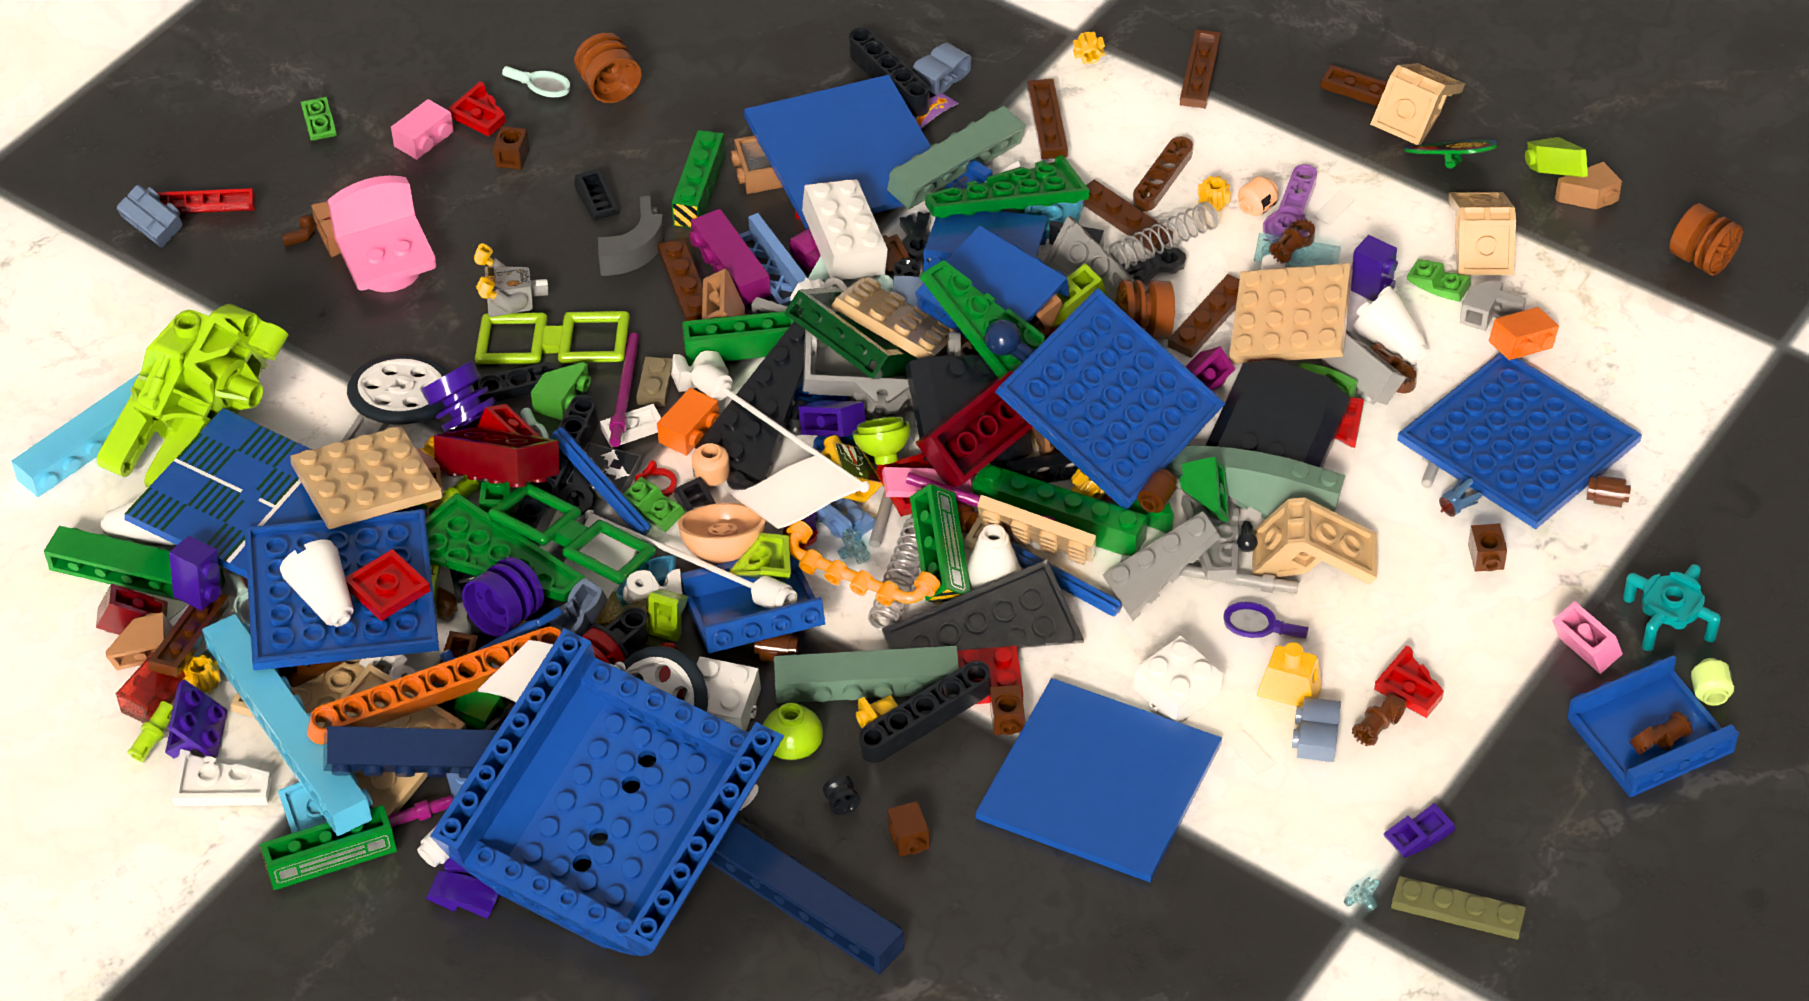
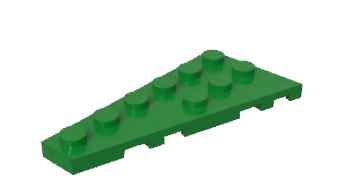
M1060 155L1055 157V162L1046 164L1044 160L1036 162L1035 168L1032 169L1019 167L988 176L987 182L978 184L977 181L968 182L967 188L961 190L951 187L927 194L925 196V205L933 217L947 218L955 214L973 215L976 212L982 211L999 212L1002 209H1025L1028 206H1051L1054 203L1063 202L1074 204L1081 200H1089V189L1065 157Z
M945 260L929 268L919 277L997 377L1011 370L1014 372L1022 362L1011 354L1007 356L993 354L986 347L984 336L987 327L992 322L997 320L1013 322L1019 328L1021 341L1033 350H1036L1045 341L1044 334L1009 308L1004 310L994 302L995 298L989 293L984 295L972 286L969 278Z
M458 493L454 494L425 518L429 557L432 564L477 576L480 573L486 572L490 566L495 565L502 558L509 556L518 558L529 565L537 575L545 597L565 603L568 601L573 587L585 578V576L524 536L490 519L487 512Z

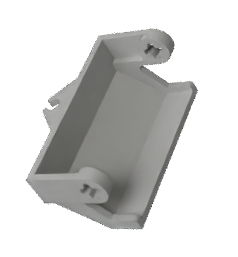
M805 330L804 392L816 395L850 396V401L864 402L865 418L867 421L873 420V414L877 412L881 413L883 417H896L907 409V399H911L907 375L873 380L831 348L817 347V338ZM948 332L947 352L940 356H961L960 332ZM872 361L869 368L874 371L877 363Z

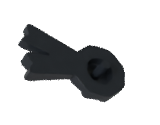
M917 212L916 223L912 215H908L906 218L900 217L899 219L900 226L907 235L902 240V244L912 260H924V248L929 237L926 235L931 219L930 212L924 214Z
M1172 247L1171 250L1164 248L1162 254L1155 251L1153 258L1146 259L1145 262L1139 260L1136 266L1130 264L1129 268L1125 271L1129 275H1133L1134 280H1141L1145 286L1159 272L1174 274L1179 270H1183L1186 263V254L1179 248Z
M597 455L594 457L593 461L604 471L608 466V460H600ZM573 465V483L561 489L558 498L578 507L581 510L582 516L587 510H591L594 496L590 490L592 487L591 483L575 465Z

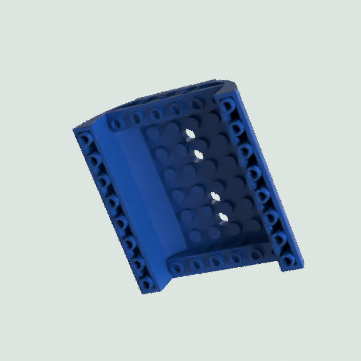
M564 628L430 837L452 860L475 878L495 890L497 894L604 949L609 948L635 956L650 955L655 951L784 738V735L755 722L748 733L595 658L590 640ZM646 755L656 758L655 764L651 767H642L639 761ZM629 781H636L640 784V788L634 793L625 792L623 787ZM596 833H604L608 836V839L603 845L597 846L590 842L592 836ZM587 859L592 864L587 871L578 872L574 869L577 861Z

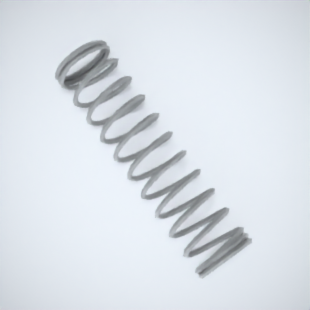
M1202 202L1193 209H1187L1185 213L1180 212L1177 216H1171L1168 220H1162L1159 224L1143 229L1142 232H1136L1133 236H1127L1124 240L1112 243L1109 246V255L1124 270H1127L1130 264L1136 266L1138 260L1145 262L1146 255L1153 258L1155 251L1162 254L1164 248L1171 250L1172 243L1180 246L1181 240L1188 242L1190 236L1197 238L1198 232L1205 234L1207 229H1216L1219 222L1218 214L1210 203ZM1202 207L1211 215L1213 227L1206 223L1202 215ZM1188 211H1193L1192 217L1187 214ZM1194 212L1198 213L1199 220L1205 227L1203 232L1195 222ZM1180 215H1184V222L1178 218ZM1186 216L1192 220L1196 228V235L1190 233L1186 224ZM1171 219H1175V225L1170 222ZM1177 219L1184 225L1188 234L1187 239H1183L1180 235ZM1162 223H1167L1166 229L1163 226H1161ZM1168 224H1171L1176 230L1179 243H1175L1172 240ZM1156 226H1158V234L1153 230ZM1160 227L1168 235L1170 240V247H1166V245L1163 243L1160 235ZM1147 230H1149V237L1144 234ZM1151 231L1158 237L1162 246L1161 251L1155 248L1151 238ZM1136 235H1141L1140 241L1135 238ZM1142 236H1145L1150 242L1153 255L1147 253ZM1132 238V246L1127 242V239ZM1134 240L1140 244L1144 253V259H1140L1137 255ZM1125 243L1132 249L1135 263L1130 261L1128 252L1125 249ZM1117 247L1124 255L1125 267L1118 260Z
M913 518L907 519L903 525L900 537L897 540V546L894 548V554L890 558L887 572H885L882 581L893 580L898 585L909 586V592L913 591L912 585H914L916 580L915 577L919 575L918 568L921 567L920 564L916 566L907 560H899L897 555L902 553L909 559L919 560V556L915 553L902 551L900 546L906 545L911 550L918 552V549L909 546L917 547V544L905 542L904 537L908 536L916 541V535L908 531V528L914 527V525L907 526L908 523L913 522ZM907 554L914 555L917 558L910 557ZM899 562L906 568L916 569L917 572L913 575L907 570L895 568L893 564ZM902 562H905V563H908V564H911V565H912V566H914V567H911V566H908V565H905V564H904V563H902ZM896 571L901 576L913 578V582L909 584L904 579L892 577L890 572ZM875 598L873 607L868 614V620L871 625L876 629L882 630L884 626L877 624L872 614L876 612L884 620L899 622L902 619L901 612L905 611L906 606L905 603L893 601V603L902 604V610L892 605L887 607L881 603L876 605L877 600ZM879 612L887 613L895 620L885 618Z

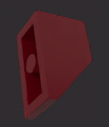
M111 583L98 606L96 628L120 635L135 618L144 617L149 613L162 612L167 618L168 601Z

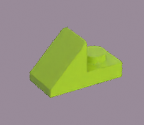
M665 589L650 592L648 596L649 634L678 642L681 635V614L689 597Z

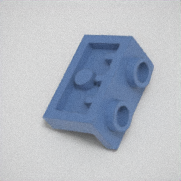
M840 498L819 509L814 517L815 521L823 523L836 538H841L848 545L873 529L875 523L874 518L852 500Z

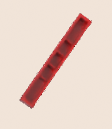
M253 188L156 192L161 197L159 199L161 203L165 206L168 203L172 204L180 213L255 210V193Z

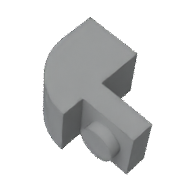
M1486 281L1476 284L1468 291L1462 303L1459 324L1486 331L1493 317L1499 318L1525 311L1526 298L1502 291V282Z

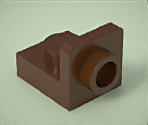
M898 234L890 237L887 235L882 236L888 249L885 267L886 275L893 273V266L897 261L911 259Z

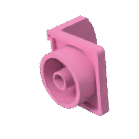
M389 175L365 179L340 190L328 199L334 237L358 290L370 289L377 292L398 291L411 285L419 277L420 273L436 268L435 255L415 216L410 184L406 177Z

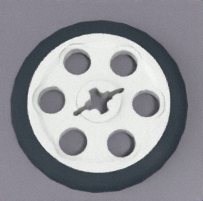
M392 355L381 357L361 366L352 375L347 385V396L356 411L368 419L393 425L418 423L433 418L445 407L442 402L429 406L420 389L448 374V371L438 363L419 356ZM387 372H395V373H397V374H394V375H386L385 373H387ZM415 374H423V375H425V376H423V377H414L413 375H415ZM378 386L376 389H368L366 387ZM378 402H388L389 404H387V405H378V404H376V403H378ZM411 403L417 404V406L415 407H407L405 405Z
M654 646L635 652L622 662L626 667V673L632 676L641 674L644 682L677 697L678 691L685 687L689 692L686 702L707 712L708 690L703 674L697 664L685 653L672 647ZM668 666L671 671L670 677L666 682L662 683L659 680V672L661 668ZM646 755L642 757V761L656 762V758Z

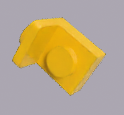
M891 695L872 704H869L865 697L859 698L858 711L856 712L857 721L861 728L898 705Z

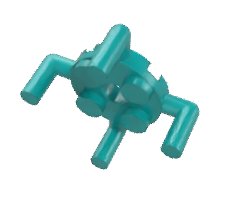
M1692 564L1684 574L1670 572V575L1661 577L1660 574H1657L1649 580L1636 573L1628 574L1623 600L1631 603L1635 600L1637 588L1643 590L1642 610L1646 615L1652 617L1646 624L1642 642L1643 650L1652 651L1654 649L1657 631L1662 624L1670 625L1675 629H1683L1698 617L1707 621L1704 634L1705 641L1711 643L1716 640L1721 617L1718 613L1704 607L1705 596L1702 594L1701 586L1698 583L1701 572L1699 565ZM1673 595L1680 598V601H1671L1667 597Z

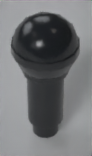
M737 470L732 471L727 478V484L733 490H745L758 484L749 480L743 472Z
M1250 521L1243 522L1241 535L1237 539L1238 547L1244 552L1254 551L1258 545V540L1253 534V526Z

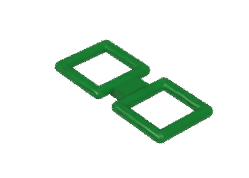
M527 482L525 487H517L488 512L490 519L540 545H547L550 541L558 543L565 547L562 552L565 558L616 584H622L630 574L637 571L656 553L653 545L603 520H597L589 528L578 523L576 520L581 516V510L578 507ZM528 495L564 513V515L544 532H541L505 512ZM600 533H603L639 553L617 571L580 552V550Z

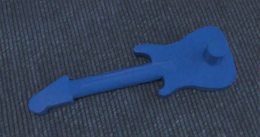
M558 606L481 646L478 650L533 632L540 626H545L547 622L550 623L552 619L555 620L563 611ZM450 649L439 654L443 663L455 659Z

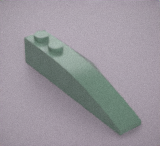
M1186 446L1165 468L1180 476L1183 474L1182 463L1216 457L1226 469L1227 496L1237 500L1236 505L1246 510L1248 507H1251L1261 512V517L1264 519L1269 517L1285 501L1293 498L1305 497L1335 512L1346 476L1286 457L1257 451L1213 446Z

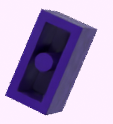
M1368 234L1355 248L1353 253L1351 291L1375 301L1380 292L1386 287L1390 286L1394 290L1396 284L1394 272L1398 266V261L1396 260L1397 248Z
M820 400L798 407L801 435H837L845 437L851 435L857 429L858 424L866 421L864 402Z
M188 536L169 552L173 596L202 611L221 595L217 549Z

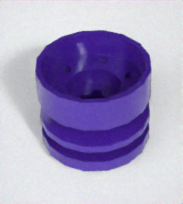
M473 360L420 389L429 406L441 402L444 404L445 407L436 414L437 420L448 413L452 420L441 426L444 432L469 424L482 416L485 407H490L497 403L494 397L484 402H481L478 397L489 391L488 387L474 390L472 385L482 376Z
M509 556L502 558L495 565L490 566L486 572L480 573L463 587L462 600L464 608L474 624L486 634L498 637L509 632L521 621L536 613L543 606L544 593L537 575L529 565L518 558Z

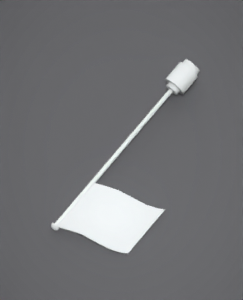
M702 363L695 367L691 379L698 390L718 401L723 400L727 396L814 455L782 469L755 486L732 494L734 498L777 529L796 523L840 498L857 491L867 492L870 485L867 481H860L731 392L733 381L730 376L712 364Z
M587 510L584 514L586 519L584 526L588 528L597 520H603L654 547L751 588L753 602L769 610L797 602L796 591L790 585L765 575L754 583L595 515L593 510ZM600 533L580 550V552L617 571L637 554L636 550L603 533ZM566 558L564 561L566 565L602 588L609 601L606 610L609 612L610 603L620 584H616Z
M528 640L478 689V692L503 696L517 702L553 644ZM624 663L610 664L625 672L626 667ZM434 827L421 840V846L417 850L429 865L436 867L439 863L444 864L450 857L430 837L435 829Z

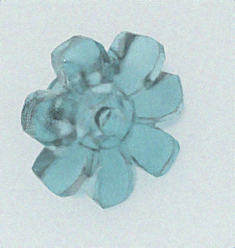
M849 528L843 531L842 541L845 546L838 549L840 558L844 560L848 557H855L858 564L869 560L870 552L866 550L867 546L861 540V533L858 530L852 531Z
M1368 877L1361 886L1359 884L1354 885L1349 890L1351 893L1345 897L1343 902L1347 907L1352 906L1354 903H1362L1368 912L1374 910L1378 903L1372 897V894L1380 882L1377 878L1371 879Z

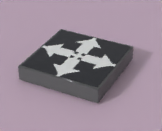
M589 442L584 449L592 460L596 455L600 460H608V466L603 472L622 493L628 490L642 464L641 455ZM573 470L566 481V486L573 483ZM593 486L590 488L594 497L604 499Z

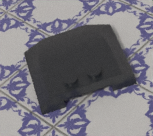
M981 355L927 356L909 361L905 365L919 439L997 377ZM1029 431L989 464L1001 468L1008 461L1023 459L1033 452ZM923 454V459H924L925 461L929 462V461L927 460V458H926V457L924 456V454Z
M1278 360L1246 362L1241 366L1226 399V404L1223 406L1205 446L1263 452L1322 468L1351 404V400L1327 376Z

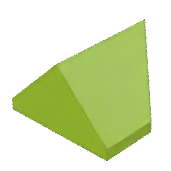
M759 533L756 541L729 572L741 578L759 579L767 575L785 582L790 578L791 574L789 535Z

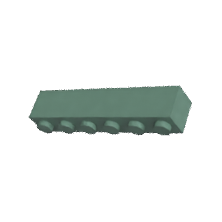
M1005 106L995 111H990L985 117L977 122H971L960 132L952 133L941 143H935L924 153L913 156L910 161L901 166H896L889 174L890 180L887 191L908 209H911L923 202L927 194L941 191L950 182L956 181L957 178L968 171L967 165L973 160L985 165L1020 144L1026 124Z
M957 646L774 656L776 704L857 700L865 697V699H883L890 695L892 697H913L959 669Z

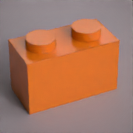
M1539 307L1495 318L1488 341L1508 360L1553 348L1559 325Z
M689 388L657 422L659 443L687 456L720 416L718 400Z

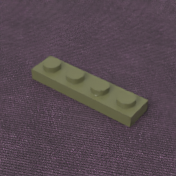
M1402 876L1398 878L1391 909L1516 940L1519 939L1526 911L1524 906Z

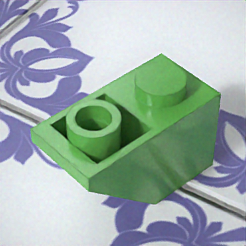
M581 362L544 373L531 391L533 411L562 420L571 400L578 395H582L583 392H587L590 387L591 377L588 374L587 363Z

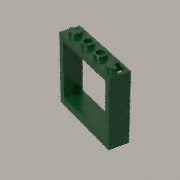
M838 286L801 289L797 291L784 314L873 380L907 375L905 365L909 361L918 359L837 310L835 313L830 310L829 307L836 297L844 292ZM872 361L877 363L874 371L869 368Z

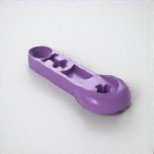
M1302 164L1293 169L1279 209L1268 216L1263 222V233L1271 243L1277 242L1282 237L1283 231L1289 228L1294 221L1296 222L1298 219L1299 221L1301 219L1305 221V213L1317 180V170L1313 166ZM1304 175V176H1309V177H1311V178H1309V179H1303V178H1300L1299 176ZM1299 230L1302 236L1306 237L1308 235V231Z

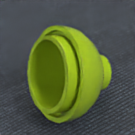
M884 417L865 421L858 424L857 429L852 432L853 439L863 452L874 456L876 465L894 463L898 461L897 452L905 446L909 439L910 423L903 421L902 417Z
M786 703L776 708L763 722V726L784 735V738L773 754L781 759L797 760L805 758L819 748L823 739V728L818 716L807 707L796 703Z

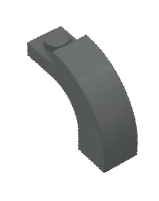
M651 196L640 197L641 218L633 230L619 236L598 237L601 276L618 275L636 270L647 264L657 255L658 244L664 241L663 215L657 214V206H651Z

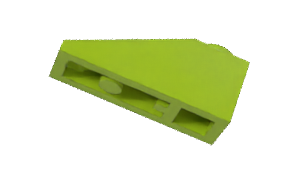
M1559 137L1527 142L1528 150L1525 151V160L1530 169L1539 173L1577 177L1588 176L1586 149Z
M1086 263L1067 277L1069 295L1065 297L1060 293H1056L1057 297L1062 301V306L1052 328L1062 324L1097 288L1108 297L1103 280Z

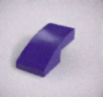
M1433 803L1413 819L1406 816L1383 833V835L1400 855L1405 858L1439 842L1455 831V825Z
M438 871L426 899L454 912L459 906L488 919L499 894L477 878L453 872Z

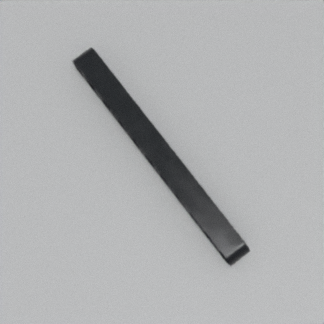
M583 394L574 397L558 428H565L583 450L587 443L590 442L598 425L595 399L592 396ZM559 449V475L547 477L546 482H531V484L558 497L561 489L566 487V481L573 470L574 464ZM526 495L514 518L544 532L549 528L557 510ZM530 540L531 542L540 547V544ZM467 614L469 634L479 636L483 645L496 638L479 629Z

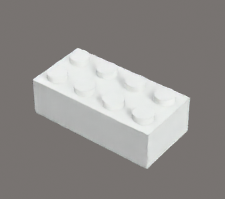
M858 180L805 185L802 211L829 277L845 280L885 275L888 249Z

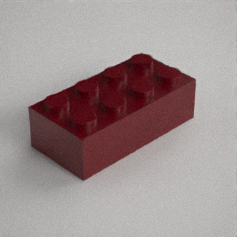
M1012 370L996 377L915 442L946 485L957 487L964 484L1033 428L1032 425L995 393L998 387L1013 373Z
M477 426L434 435V460L439 464L441 471H447L448 476L467 475L469 480L486 478L488 483L492 484L509 482L510 487H525L529 481L535 483L546 482L547 477L559 475L558 440Z

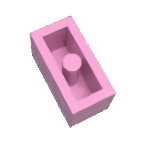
M429 99L391 126L394 147L416 160L454 132L451 112Z
M1576 601L1552 620L1559 639L1599 674L1623 655L1616 636Z

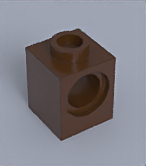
M501 126L493 146L496 167L522 170L530 149L527 129Z
M1501 524L1471 525L1468 547L1474 571L1504 570L1507 547Z
M1020 685L990 687V712L994 735L1021 733L1025 725V713Z
M918 801L887 809L888 830L899 857L908 854H918L923 850L929 849V829Z

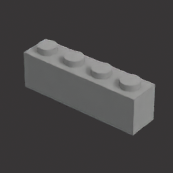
M1347 329L1343 357L1322 358L1323 361L1321 362L1323 366L1357 380V388L1362 391L1360 396L1373 405L1375 402L1387 405L1406 379L1403 374Z

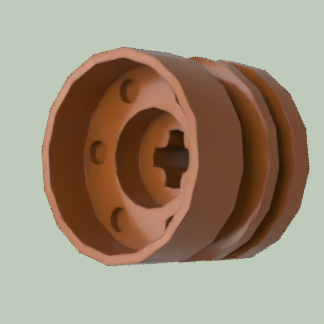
M613 33L593 35L585 40L576 51L574 57L575 68L597 100L603 103H615L627 98L639 86L642 77L641 68L619 36Z
M1701 203L1695 204L1685 213L1675 228L1670 241V253L1686 262L1694 260L1695 267L1703 269L1704 272L1711 276L1717 275L1727 266L1737 251L1742 239L1743 228L1724 216L1719 218L1718 213Z
M1121 280L1118 284L1115 304L1143 329L1145 328V331L1154 339H1169L1172 334L1175 318V296L1172 283L1170 281H1149L1145 291L1141 280H1134L1133 284L1131 280Z

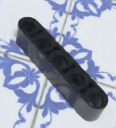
M867 28L853 29L849 33L851 59L871 78L889 75L912 115L915 117L926 115L930 111L929 86L871 30Z
M972 661L865 725L859 732V742L863 758L871 763L881 762L990 695V687H992L988 665L981 661ZM982 679L980 682H973L972 680ZM950 694H955V695H957L956 697H953V698H948V697H946V696H948V695H950ZM924 710H931V712L927 714L920 713ZM897 726H906L903 729H894ZM873 741H878V742H879V743L876 744V745H868L869 743H871V742H873Z

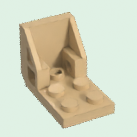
M1419 63L1397 65L1390 75L1370 125L1416 145H1421L1439 117L1447 96L1462 93L1465 83Z
M1449 192V204L1455 212L1457 273L1460 275H1514L1516 214L1514 205L1504 192Z
M1305 497L1288 499L1253 530V534L1257 537L1258 545L1252 555V575L1263 576V574L1276 575L1277 578L1308 573L1320 561H1323L1368 584H1371L1377 578V533Z

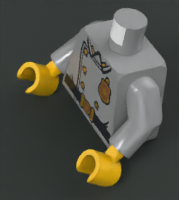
M484 243L478 246L474 260L477 264H486L488 267H485V277L480 278L476 288L479 295L487 299L489 317L530 311L533 309L532 297L548 295L547 279L530 280V270L528 267H506L498 259L490 258L493 253L491 247Z

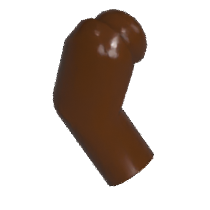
M311 215L299 217L300 227L297 230L281 234L285 247L305 242L311 237L316 229V223H313Z
M438 586L437 602L440 604V607L436 613L449 620L452 618L453 612L457 611L456 597L451 592Z

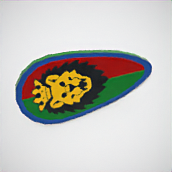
M1495 140L1438 142L1407 146L1404 150L1407 153L1444 154L1445 166L1451 169L1462 162L1461 154L1489 151L1497 148L1498 142Z

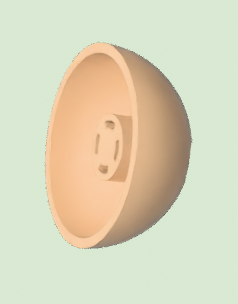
M718 503L688 511L680 517L678 528L684 544L692 554L703 561L717 565L740 559L756 541L759 533L765 532L766 520L744 504Z

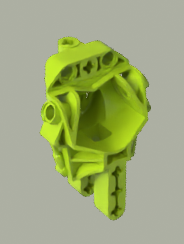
M233 304L221 306L211 312L209 316L190 309L181 311L146 348L142 370L130 389L132 395L98 453V467L122 477L129 476L156 431L164 439V442L145 475L144 484L149 488L222 408L238 415L240 410L255 408L259 404L264 392L263 385L259 381L262 369L267 368V360H275L289 334L272 323L262 321L257 314Z

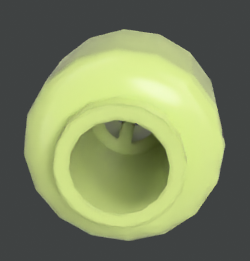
M1707 658L1697 664L1691 671L1694 694L1698 700L1712 706L1723 704L1733 694L1734 681L1731 668L1727 663L1715 658Z

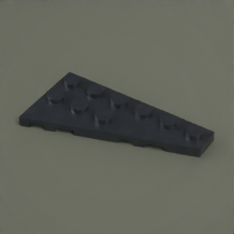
M795 321L736 394L785 429L795 405V395L797 390L801 389L803 383L802 376L804 374L805 329ZM732 399L697 443L695 449L708 443L722 446L729 454L731 471H741L749 480L760 483L767 479V471L769 466L773 465L776 457L774 452L778 442L782 440L783 434Z
M1048 560L1039 562L884 627L881 630L889 649L957 646V650L1005 646L1027 648L1084 643V638Z

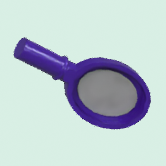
M1253 602L1232 604L1227 607L1223 615L1226 628L1243 637L1261 638L1268 636L1272 632L1305 639L1308 636L1309 627L1285 623L1284 621L1280 622L1276 620L1274 613L1270 609Z

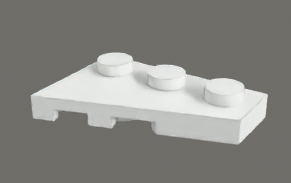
M180 749L172 801L174 806L268 805L271 785L270 773L236 763L233 765L219 763L214 757L205 756V758L191 755V751Z

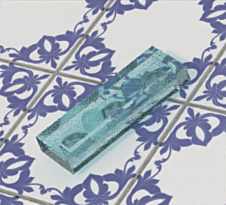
M1259 233L1254 262L1261 263L1264 256L1271 254L1269 246L1277 242L1282 236ZM1313 242L1310 246L1296 250L1285 267L1338 264L1341 246Z

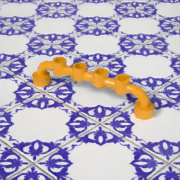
M800 520L791 524L786 530L789 535L790 554L800 561L799 567L802 571L812 575L817 568L825 571V579L834 585H839L842 579L851 582V590L861 596H864L868 589L877 593L875 595L876 600L884 606H890L894 600L906 604L916 603L925 596H934L941 586L940 581L934 575L923 571L920 572L914 581L916 590L911 592L903 591L891 581L881 582L874 579L871 574L864 570L857 572L848 568L840 560L830 561L823 558L815 550L809 549L806 551L801 549L799 544H806L813 534L812 529L805 522Z

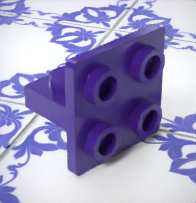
M185 679L178 683L169 722L170 732L165 753L174 759L180 755V749L192 751L196 748L206 756L216 758L219 754L227 709Z

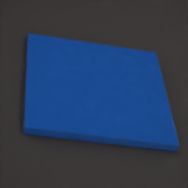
M889 75L746 108L743 113L806 230L809 229V226L802 211L805 185L857 179L872 214L902 207L905 205L887 191L890 180L889 174L896 166L907 163L913 156L920 155L931 147Z
M1051 678L976 811V819L1150 883L1222 745V737Z

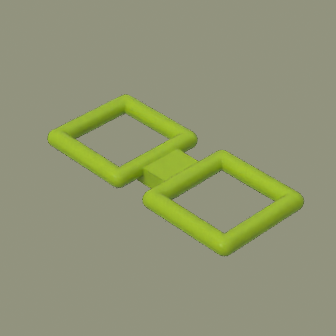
M627 311L567 312L564 315L563 326H546L547 315L543 312L512 313L489 317L487 313L481 319L475 362L480 365L537 364L541 361L542 354L558 353V360L561 363L622 362L625 358L630 314ZM618 322L614 351L570 352L574 323ZM492 324H535L531 352L487 353Z

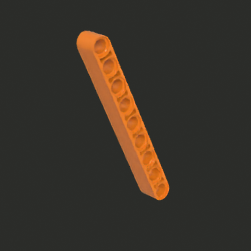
M544 627L318 706L311 713L307 735L312 742L323 745L326 728L318 726L316 724L318 722L326 723L328 726L376 727L477 691L528 640L554 644L561 631L555 627ZM488 663H495L498 665V668L491 667ZM460 673H468L471 677H463ZM432 682H438L443 687H435ZM403 692H410L414 694L415 697H407L403 694ZM375 702H382L387 707H378L375 705ZM346 712H353L358 717H349L346 715Z

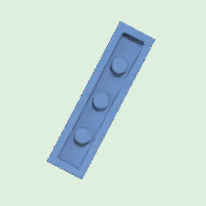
M759 213L748 217L749 231L739 235L744 242L750 240L755 242L754 248L749 249L755 257L768 260L766 265L761 264L766 272L781 277L779 282L770 280V297L774 303L788 307L791 299L790 297L782 299L779 296L780 291L793 293L797 284L803 282L807 276Z

